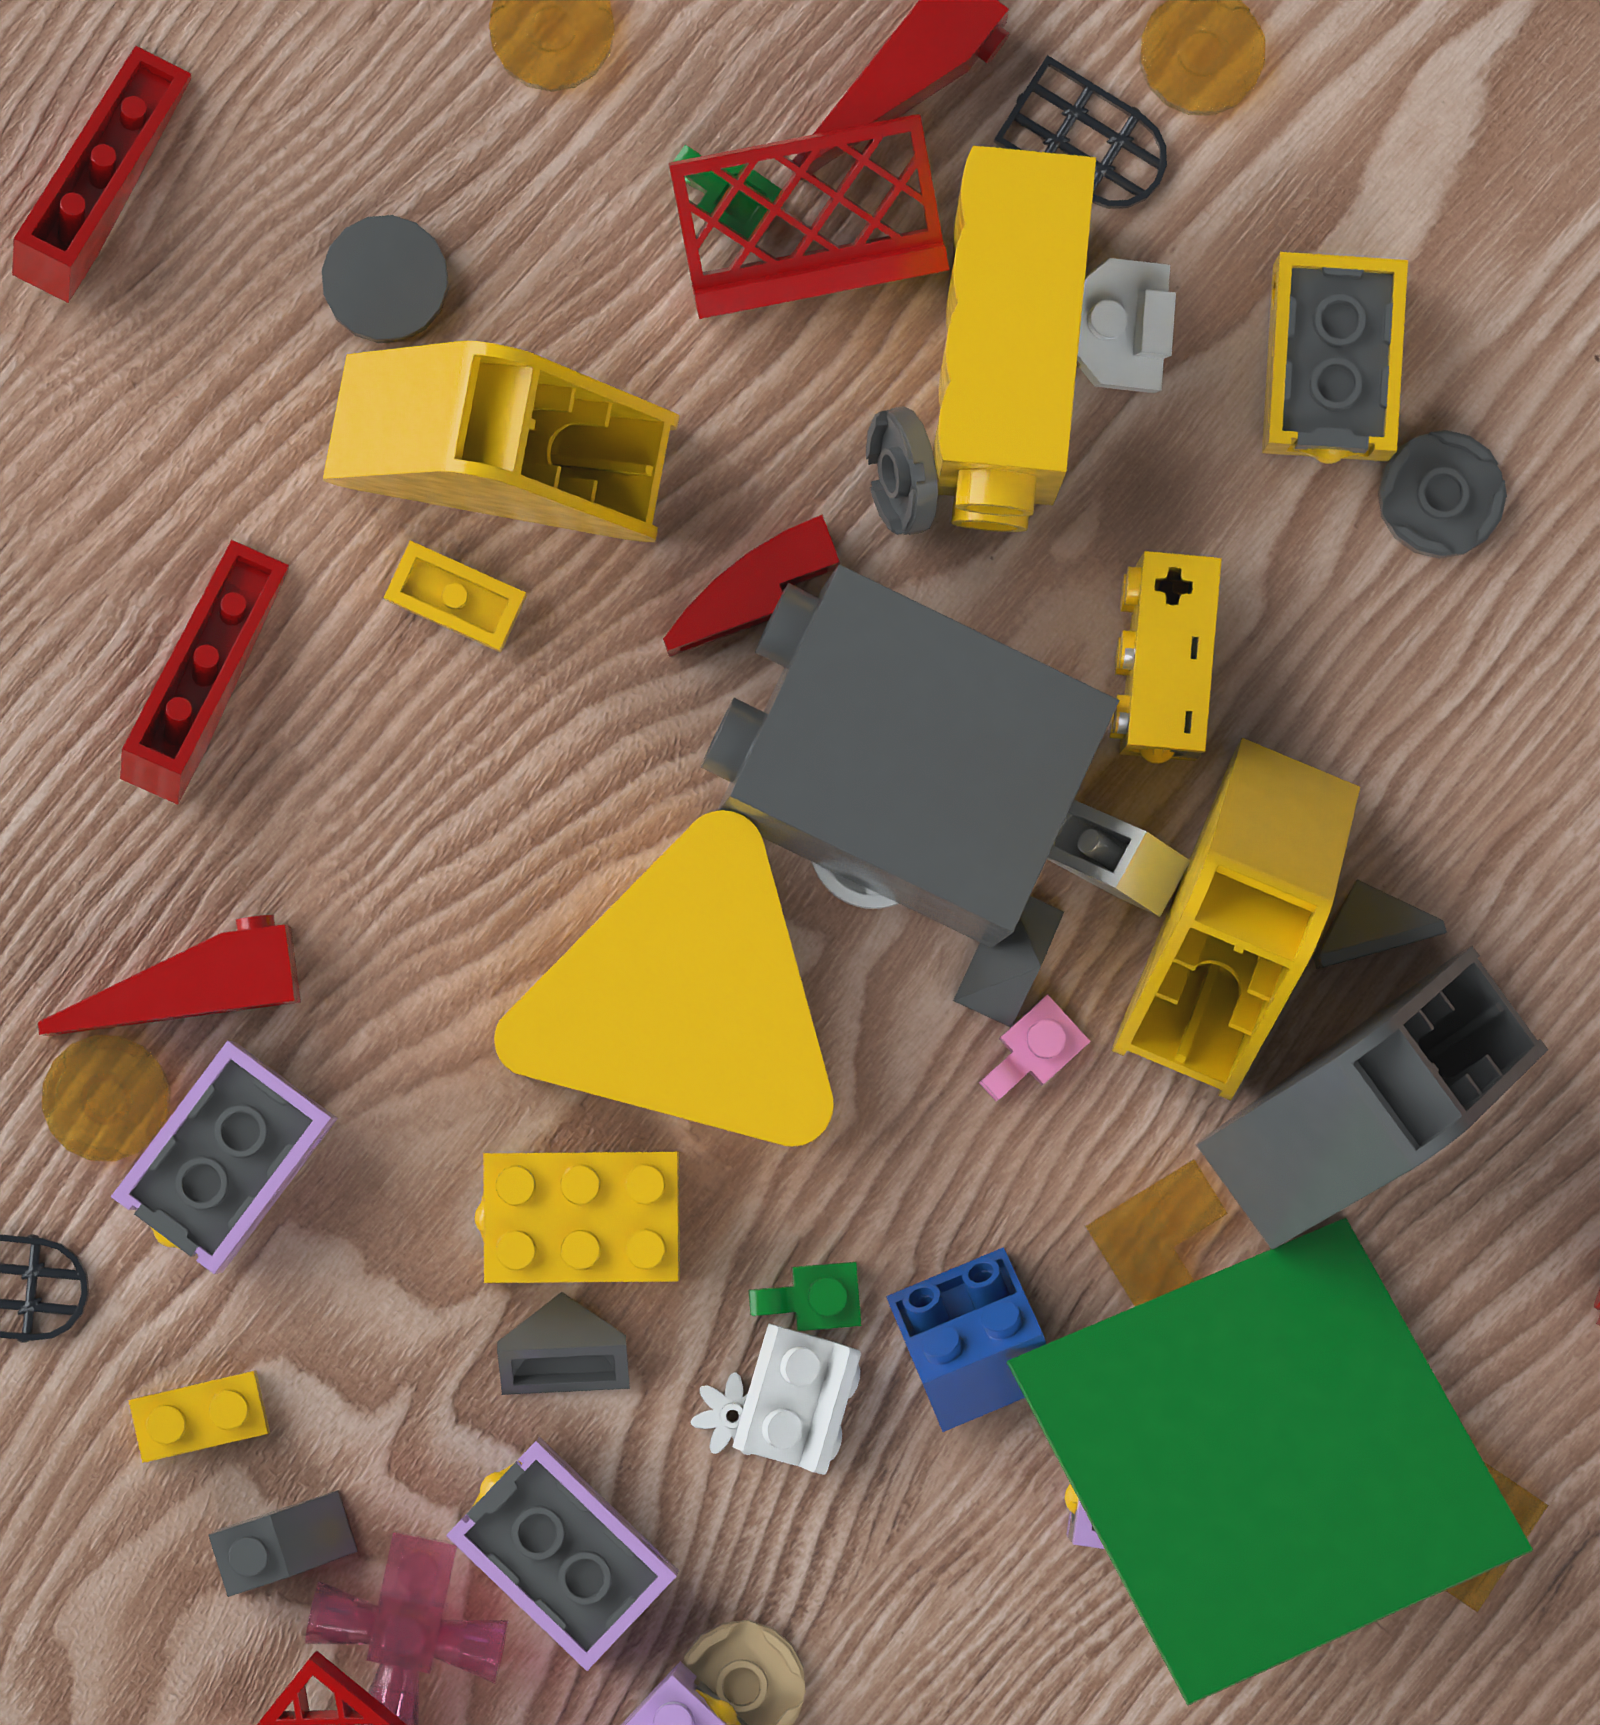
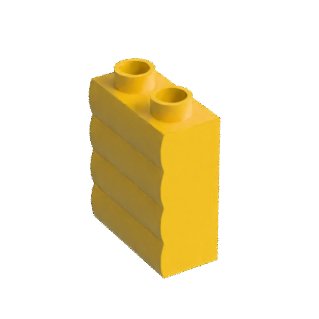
M974 145L968 155L962 177L953 232L954 264L946 305L947 339L939 378L940 414L933 445L938 495L954 496L951 518L953 525L995 532L1027 531L1029 516L1034 514V504L1053 506L1066 475L1096 157Z

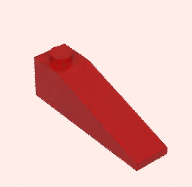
M919 0L813 134L898 118L967 73L978 58L986 64L989 63L1010 35L1003 28L1007 23L1009 9L998 0ZM860 142L850 143V145L854 147ZM837 146L821 149L807 171L810 173L816 172L845 153V151ZM807 152L797 154L793 161L799 165Z
M135 45L13 239V276L67 303L70 302L98 257L191 81V73Z
M234 540L230 541L122 747L121 780L177 805L179 804L207 750L289 571L288 564Z
M274 915L236 919L237 931L223 932L39 1021V1035L55 1036L301 1003L292 929L286 924L275 925Z

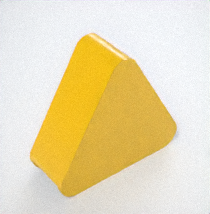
M457 341L347 354L323 480L333 485L363 492L639 542H655L658 527L652 525L667 443L670 430L677 429L679 415L531 352L494 343Z
M1245 738L1240 739L1190 856V863L1181 878L1112 1047V1052L1124 1056L1127 1051H1130L1219 1089L1218 1096L1229 1101L1232 1100L1306 968L1324 929L1334 901L1360 786Z
M725 810L713 811L696 819L509 1009L496 1026L494 1043L497 1055L504 1066L515 1074L778 1145L797 1147L812 1142L823 1133L833 1114L834 1102L830 1083L765 845L757 827L748 818L736 812Z

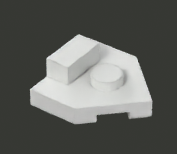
M1108 258L1085 276L1077 361L1080 363L1078 367L1094 387L1157 393L1162 390L1163 362L1165 358L1172 356L1176 293L1168 292L1170 265Z

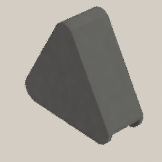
M1473 945L1438 967L1196 1144L1271 1249L1280 1246L1411 1171L1441 1151L1468 1130L1548 1051L1543 1041L1536 1039L1479 961L1478 957L1480 955Z

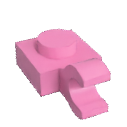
M1047 994L999 1038L1011 1054L985 1076L979 1084L995 1101L1002 1098L1028 1072L1042 1086L1091 1041Z

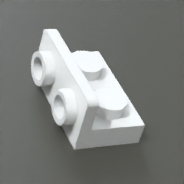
M768 1323L732 1447L743 1452L796 1465L811 1472L825 1475L830 1461L835 1458L841 1446L842 1429L840 1425L847 1401L853 1396L859 1384L860 1367L858 1363L861 1356L860 1350L835 1341Z

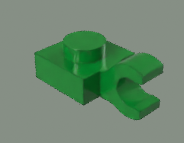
M684 145L673 162L702 155L689 146ZM745 164L724 169L736 177ZM754 169L744 182L773 202L782 190ZM712 171L684 176L686 184L704 193V196L697 205L710 214L731 185ZM738 190L719 220L748 239L768 209Z
M856 1262L791 1267L793 1286L748 1290L750 1315L761 1316L795 1312L796 1331L862 1326Z

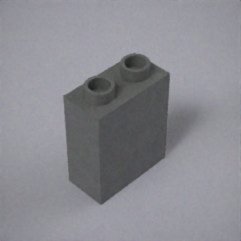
M840 564L822 587L818 597L788 583L755 650L756 654L784 667L767 706L763 712L743 701L733 698L701 764V768L730 781L717 811L725 810L739 813L748 818L757 827L762 838L992 948L1014 932L1120 700Z

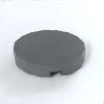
M394 215L366 217L345 228L329 246L322 267L323 295L336 320L355 336L376 343H390L396 340H403L425 331L441 313L449 290L447 263L435 238L416 222Z
M902 406L880 411L872 419L866 443V460L868 459V465L877 464L879 480L871 481L872 498L879 516L891 532L897 535L923 533L930 529L936 515L938 499L937 470L931 443L923 423L913 410Z
M1448 430L1429 432L1428 434L1419 435L1400 446L1383 469L1378 489L1381 517L1393 537L1414 553L1438 559L1464 555L1485 542L1501 521L1507 498L1505 480L1502 478V472L1497 466L1498 462L1491 451L1471 436Z

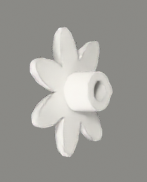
M736 1372L732 1373L728 1378L725 1396L717 1389L708 1385L700 1387V1394L703 1400L713 1410L704 1411L694 1416L691 1420V1425L701 1429L716 1428L710 1441V1450L713 1454L719 1453L728 1444L731 1437L733 1440L735 1439L748 1395L746 1394L743 1397L742 1380ZM728 1411H737L739 1414L738 1420L734 1422L727 1419ZM741 1451L743 1454L750 1455V1453Z

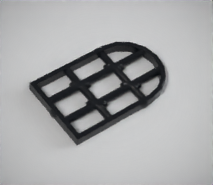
M1047 55L1024 93L1017 97V104L996 135L994 143L1005 149L1022 150L1004 139V136L1015 121L1045 140L1043 144L1048 145L1044 151L1046 153H1056L1059 148L1069 155L1091 157L1068 143L1071 139L1067 138L1066 135L1077 119L1108 138L1107 143L1111 144L1101 163L1096 160L1093 193L1102 178L1106 177L1135 195V197L1128 200H1108L1093 194L1092 203L1107 209L1129 208L1145 201L1159 187L1167 167L1166 144L1158 127L1143 115L1138 108L1127 105ZM1048 67L1053 68L1084 88L1074 105L1038 84ZM1032 92L1063 110L1061 114L1066 116L1056 134L1020 113ZM1092 94L1130 116L1120 133L1087 114L1089 110L1084 107ZM1138 122L1153 135L1159 148L1160 159L1132 142L1134 137H1131L1130 134ZM1121 148L1126 149L1158 169L1155 181L1146 190L1114 171L1116 167L1111 164Z
M0 1234V1241L31 1244L29 1266L0 1263L1 1274L22 1275V1280L27 1279L25 1301L0 1299V1309L19 1310L18 1315L24 1314L22 1333L0 1331V1338L17 1339L21 1343H27L29 1340L52 1339L71 1329L83 1315L90 1294L88 1274L79 1257L64 1244L39 1238L35 1234H30L27 1237ZM41 1245L59 1250L72 1261L76 1270L44 1267L45 1263H39ZM38 1277L80 1281L81 1297L78 1306L41 1302L42 1298H36ZM34 1312L72 1315L66 1324L52 1332L32 1334Z

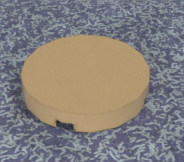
M750 1620L723 1622L702 1633L685 1653L683 1664L697 1676L694 1683L698 1685L702 1681L721 1700L731 1704L736 1714L748 1725H792L799 1717L806 1692L803 1664L792 1643L774 1628Z

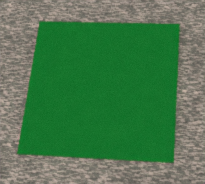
M1343 1218L1274 1249L1265 1251L1007 1360V1365L1187 1706L1526 1555L1533 1550L1347 1218Z

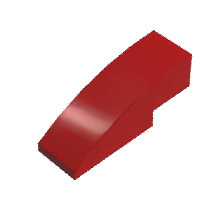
M823 514L779 533L746 553L717 576L684 610L663 638L668 656L671 657L768 622L783 593L782 590L786 588L788 583L797 585L834 572L840 561Z

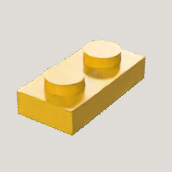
M410 540L384 595V600L501 653L527 594Z
M256 1370L128 1400L142 1463L270 1433Z

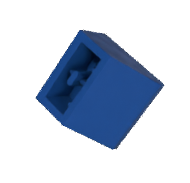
M1004 1247L886 1296L942 1432L1025 1398L1007 1365V1360L1047 1343Z

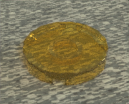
M493 0L490 13L489 30L494 54L509 75L530 88L549 92L576 88L596 75L611 53L615 26L609 0Z
M1167 0L1151 14L1140 40V67L1149 89L1166 106L1187 115L1213 116L1236 107L1254 90L1265 64V36L1260 24L1258 25L1256 18L1250 13V9L1241 0Z
M94 1035L72 1043L53 1060L43 1082L42 1111L50 1132L66 1150L90 1161H120L138 1154L145 1147H148L162 1129L170 1114L171 1087L161 1064L145 1046L123 1036Z

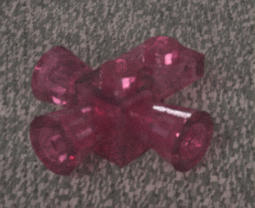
M394 1531L378 1605L319 1580L310 1610L305 1644L369 1645L366 1661L380 1663L368 1693L407 1725H419V1672L430 1674L438 1659L496 1684L509 1620H445L448 1608L446 1601L458 1547L452 1542Z

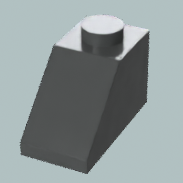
M339 1490L217 1529L208 1535L228 1597L297 1575L358 1552Z

